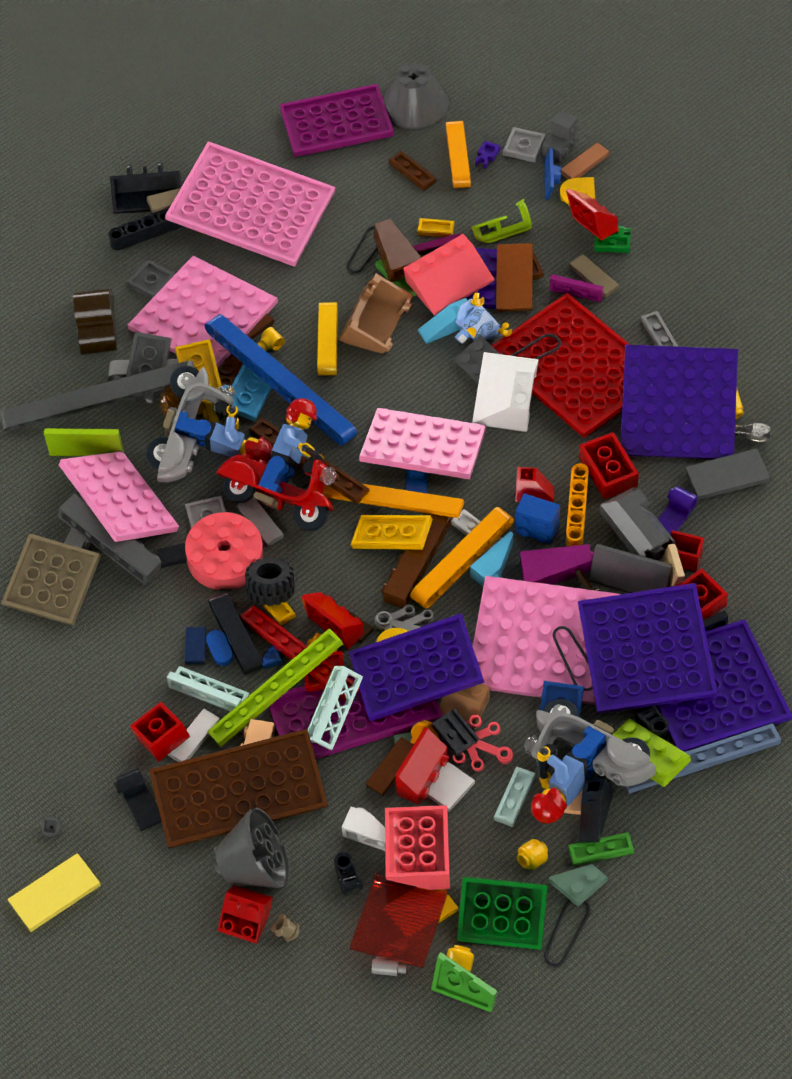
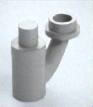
M398 941V945L381 951L372 961V974L398 976V973L406 974L407 965H399V961L385 960L397 953V957H400V955L404 956L405 943Z

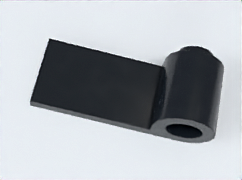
M139 768L115 777L116 782L113 783L118 794L122 793L140 831L162 822L160 813L146 787Z

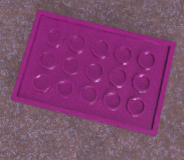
M378 84L279 104L294 157L394 136V130Z

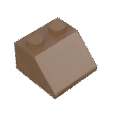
M479 684L442 697L439 707L442 716L455 708L465 721H468L472 715H479L481 717L490 700V687ZM473 719L472 723L477 724L479 719Z

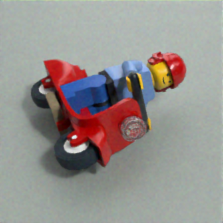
M299 398L291 402L286 410L285 418L289 425L283 424L270 455L272 458L269 463L261 459L259 462L254 461V457L243 453L242 456L235 455L226 460L218 468L216 474L225 478L223 490L231 501L245 503L254 497L262 501V504L276 510H282L284 503L295 506L293 514L297 525L304 530L314 531L325 524L328 511H334L332 503L323 495L325 485L333 483L337 474L333 467L328 468V465L322 462L324 457L318 454L310 444L306 443L307 434L303 430L309 429L311 422L316 421L317 409L312 401ZM301 456L309 459L303 466L305 474L311 477L308 490L288 484L289 479L294 476V468H298Z

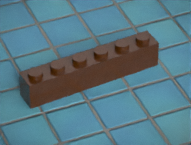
M423 514L431 515L433 519L423 550L406 549L405 553H401L397 567L391 571L389 582L385 583L382 588L385 603L401 609L408 605L412 590L425 574L451 526L453 517Z

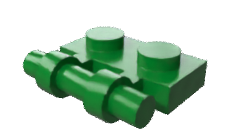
M619 226V231L602 241L595 236L594 252L630 253L631 228Z

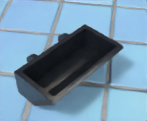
M159 162L158 172L147 173V166H143V173L133 174L132 165H127V175L110 176L113 214L152 211L147 202V197L181 188V171L164 172L163 163Z

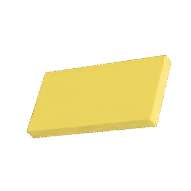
M77 853L8 898V902L29 931L32 932L100 887L101 884Z

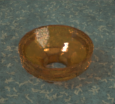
M168 387L160 396L161 411L166 415L171 407L178 410L181 398L173 393L171 387Z

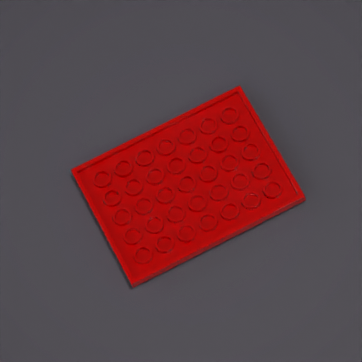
M566 293L514 329L510 336H504L491 346L499 354L511 356L542 335L552 334L557 336L561 340V347L539 359L532 394L580 436L585 438L622 411L625 345L630 344L571 295ZM544 337L517 354L516 357L534 359L556 348L559 343L553 337Z

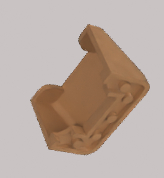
M376 273L360 294L339 340L345 344L383 354L386 351L388 353L393 345L391 342L392 338L390 337L401 314L404 311L408 312L412 305L410 300L413 295Z

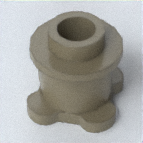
M281 914L276 923L273 924L271 931L277 937L283 936L284 940L289 942L296 939L299 935V925L296 922H291L290 919L286 918L285 914Z

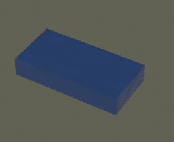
M187 627L185 665L205 664L206 627Z

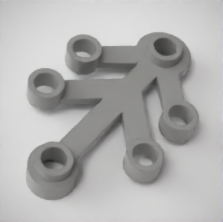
M406 605L403 609L391 614L387 611L379 612L374 622L375 626L380 630L402 628L411 631L421 627L416 624L423 621L430 623L434 617L433 612L429 609L414 616V606ZM404 616H405L406 618H410V619H407V620H405V621H403V622H402V621H398V619H400V618H402V617H404Z

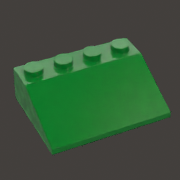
M464 876L462 879L457 941L542 950L548 885Z

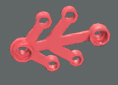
M472 715L466 723L470 728H479L482 725V720L479 715ZM473 719H479L477 724L472 723ZM491 722L487 728L477 731L475 734L479 739L490 735H497L500 733V726L497 722ZM492 726L498 727L496 731H491L490 729ZM481 740L467 749L472 760L471 766L476 772L484 769V763L479 758L476 748L497 756L498 761L502 764H509L513 760V752L509 747L503 746L498 748ZM503 751L508 752V755L506 757L501 756V753ZM464 753L460 754L463 756L462 760L460 761L456 760V757L453 754V759L456 764H463L465 762L466 756ZM476 762L481 763L479 768L474 767Z

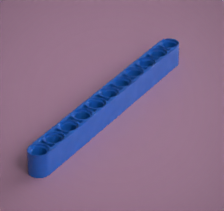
M218 314L205 323V330L212 338L286 401L291 403L299 398L312 401L317 409V419L312 421V423L338 445H345L357 435L356 428L225 316Z

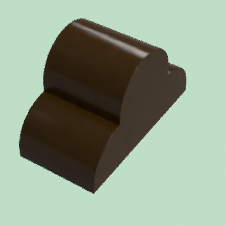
M112 289L73 293L74 313L81 354L117 350Z

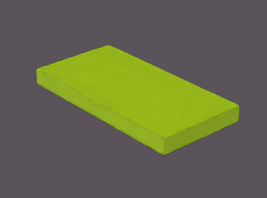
M46 428L44 430L50 456H90L124 452L119 429Z

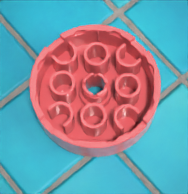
M221 512L202 518L191 528L185 542L186 559L190 573L199 583L214 590L228 588L234 590L246 585V568L252 562L263 559V545L259 530L250 520L235 513Z

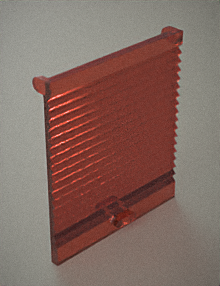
M375 872L374 880L350 949L424 968L448 896V890H428L386 880V877L380 876Z

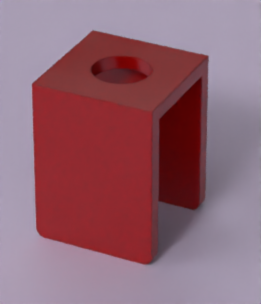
M672 530L670 536L674 539L677 549L696 553L695 555L677 550L682 568L697 572L703 553L704 538Z

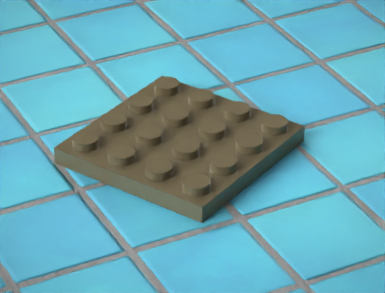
M29 533L1 604L74 626L101 555Z

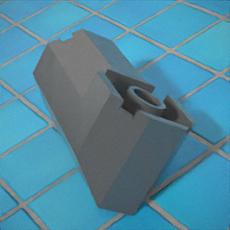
M631 488L600 504V514L632 554L661 561L668 545L675 544L674 539L655 517L653 511H648L649 501L640 489L635 490V488Z

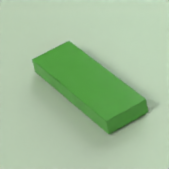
M629 832L603 837L600 839V842L568 845L573 866L634 854Z

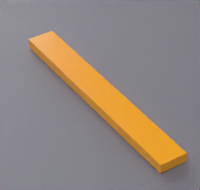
M325 484L323 495L327 498L351 501ZM368 484L363 485L369 488L370 492L359 502L459 518L464 506V500L459 498Z

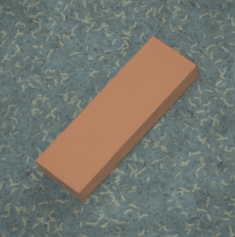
M597 142L564 166L560 172L567 179L580 178L610 155V151Z

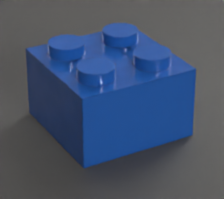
M524 493L515 511L516 533L524 537L537 539L542 543L552 544L560 527V505Z

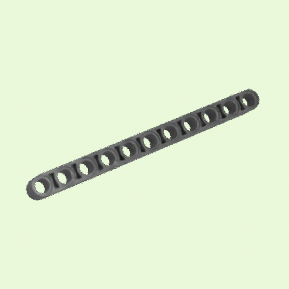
M185 361L0 411V418L3 430L11 431L171 388L170 378L173 372L182 366L194 367L193 361Z

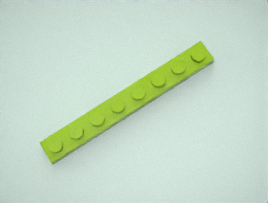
M329 628L207 731L209 735L222 747L250 723V719H255L343 645L342 641Z

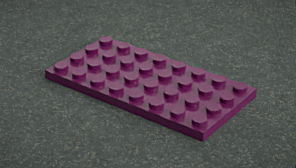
M350 675L347 676L353 682L355 681L354 677ZM304 685L288 690L271 704L269 710L278 736L304 729L308 730L324 690L306 692ZM359 690L353 699L333 749L329 750L317 743H311L315 759L412 730L416 723L423 720L433 723L442 717V713L435 699L370 721L361 691ZM338 698L339 705H344L345 702ZM337 711L331 714L332 725L337 723L339 719ZM329 730L324 731L321 740L329 743L331 735Z

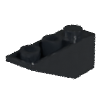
M606 778L586 779L581 798L580 843L600 842L613 797V791Z

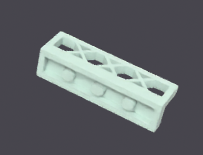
M181 666L178 667L175 673L170 671L167 676L169 688L228 711H232L250 696V693ZM181 674H185L189 676V678L181 676Z
M334 666L308 727L311 743H317L329 750L333 749L363 676L345 666ZM348 675L355 678L353 686L349 688L346 684ZM345 693L346 702L340 706L338 702L339 695ZM337 711L339 719L337 723L332 725L331 714ZM329 730L331 735L329 743L321 740L324 731Z

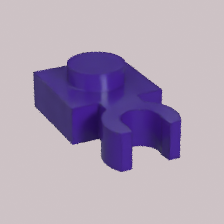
M484 141L478 150L475 166L483 163V169H486L488 161L493 162L501 151V146Z

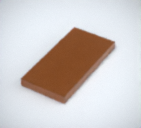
M533 243L497 244V312L533 311Z

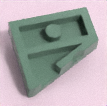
M593 864L549 877V883L576 906L582 904L607 882V876Z

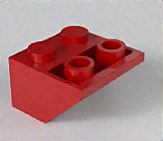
M517 467L515 502L520 503L525 493L554 503V486L537 468Z
M234 885L225 894L218 931L257 944L268 920L273 897Z

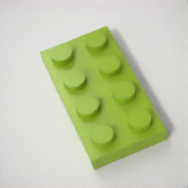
M630 718L612 734L621 740L625 738H638L647 743L650 749V762L655 765V775L650 779L663 787L691 762L690 755Z

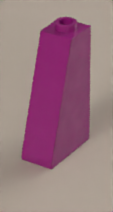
M589 544L521 551L522 579L528 582L555 585L578 576L575 572L578 568L585 574L591 571L594 551L590 552Z

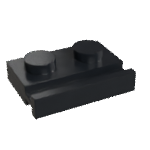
M455 708L431 725L455 757L480 740Z

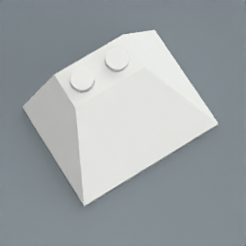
M484 352L472 423L486 425V427L527 432L530 417V401L539 359Z

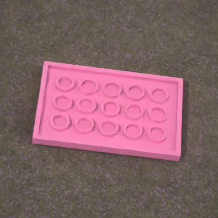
M377 408L361 450L359 461L470 480L485 435L486 425Z
M124 452L60 460V468L115 542L178 531L179 525Z

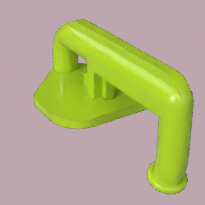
M524 199L515 204L521 212L522 222L501 228L500 221L506 219L507 215L482 222L471 227L475 238L480 242L492 243L530 230L532 221ZM487 225L488 229L494 227L495 231L482 235L480 227Z

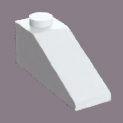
M350 807L342 825L343 837L385 851V827L367 810Z

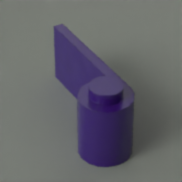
M678 486L669 491L667 496L669 505L658 519L669 534H671L672 530L678 531L698 501L697 495Z

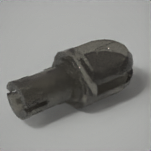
M753 422L747 425L735 424V436L746 437L748 441L764 442L771 436L770 427L765 424Z

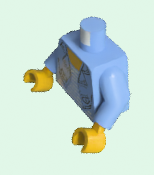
M474 293L473 299H469L459 307L455 323L461 328V331L455 338L461 344L468 338L474 341L480 335L485 340H490L501 335L508 337L512 333V329L505 330L509 327L508 323H503L502 328L499 327L500 324L482 306L484 304V297L479 299V293Z

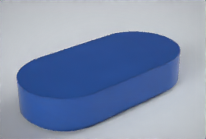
M220 630L209 632L206 642L214 662L221 666L228 665L233 659V653L225 634Z

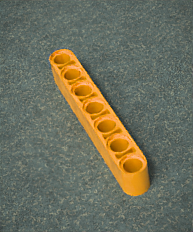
M500 507L494 508L414 587L410 597L425 609L431 607L511 527L514 518Z

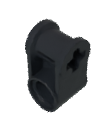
M655 705L649 706L640 713H634V718L639 725L665 741L668 739V721L662 716Z
M347 852L338 853L334 858V864L342 894L345 895L347 891L357 888L363 889L362 881L352 856ZM343 862L348 863V866L341 867L339 865Z

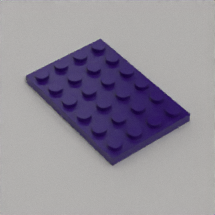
M462 613L349 651L354 672L363 676L359 688L370 721L485 683Z

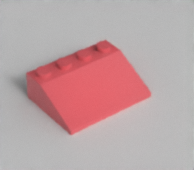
M464 234L403 268L406 283L434 316L448 305L462 300L494 282L492 274L473 244Z
M447 805L385 808L386 880L428 890L450 889Z

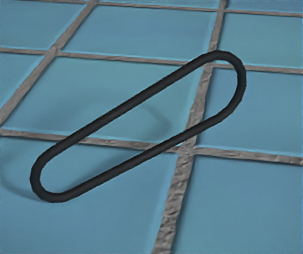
M375 225L369 227L365 231L363 237L361 238L356 249L354 250L349 261L347 262L346 268L349 272H360L369 262V260L372 258L375 252L378 250L376 247L360 269L351 270L349 268L350 262L355 256L368 231L373 229Z
M545 334L540 336L530 344L526 345L519 351L515 352L511 356H516L517 354L521 353L522 351H524L525 349L535 344L544 337H553L557 339L559 344L556 348L534 358L540 359L558 350L561 347V340L555 335Z
M559 626L553 631L552 636L574 685H578L556 639V632L560 629L567 630L587 663L588 659L571 630L566 626ZM593 687L584 688V691L592 690Z
M568 900L564 905L559 920L556 924V927L554 929V932L551 936V939L544 954V959L546 963L550 966H559L565 961L568 953L570 952L573 944L575 943L578 935L580 934L583 926L585 925L588 917L590 916L591 909L590 905L586 900L583 903L587 906V915L585 916L582 924L580 925L577 933L575 934L572 942L570 943L561 961L558 963H552L548 960L547 955L552 945V942L555 938L561 920L564 916L566 908L572 901Z

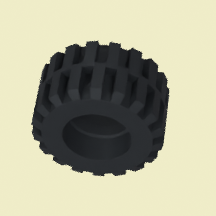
M265 557L264 559L252 562L246 568V592L249 599L253 600L254 603H260L263 606L279 605L281 602L285 603L293 596L292 594L295 592L294 570L288 561H284L281 558L277 559L276 557Z

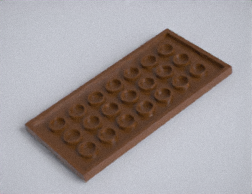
M307 729L149 769L168 849L227 834L253 808L262 809L272 821H277L328 807Z

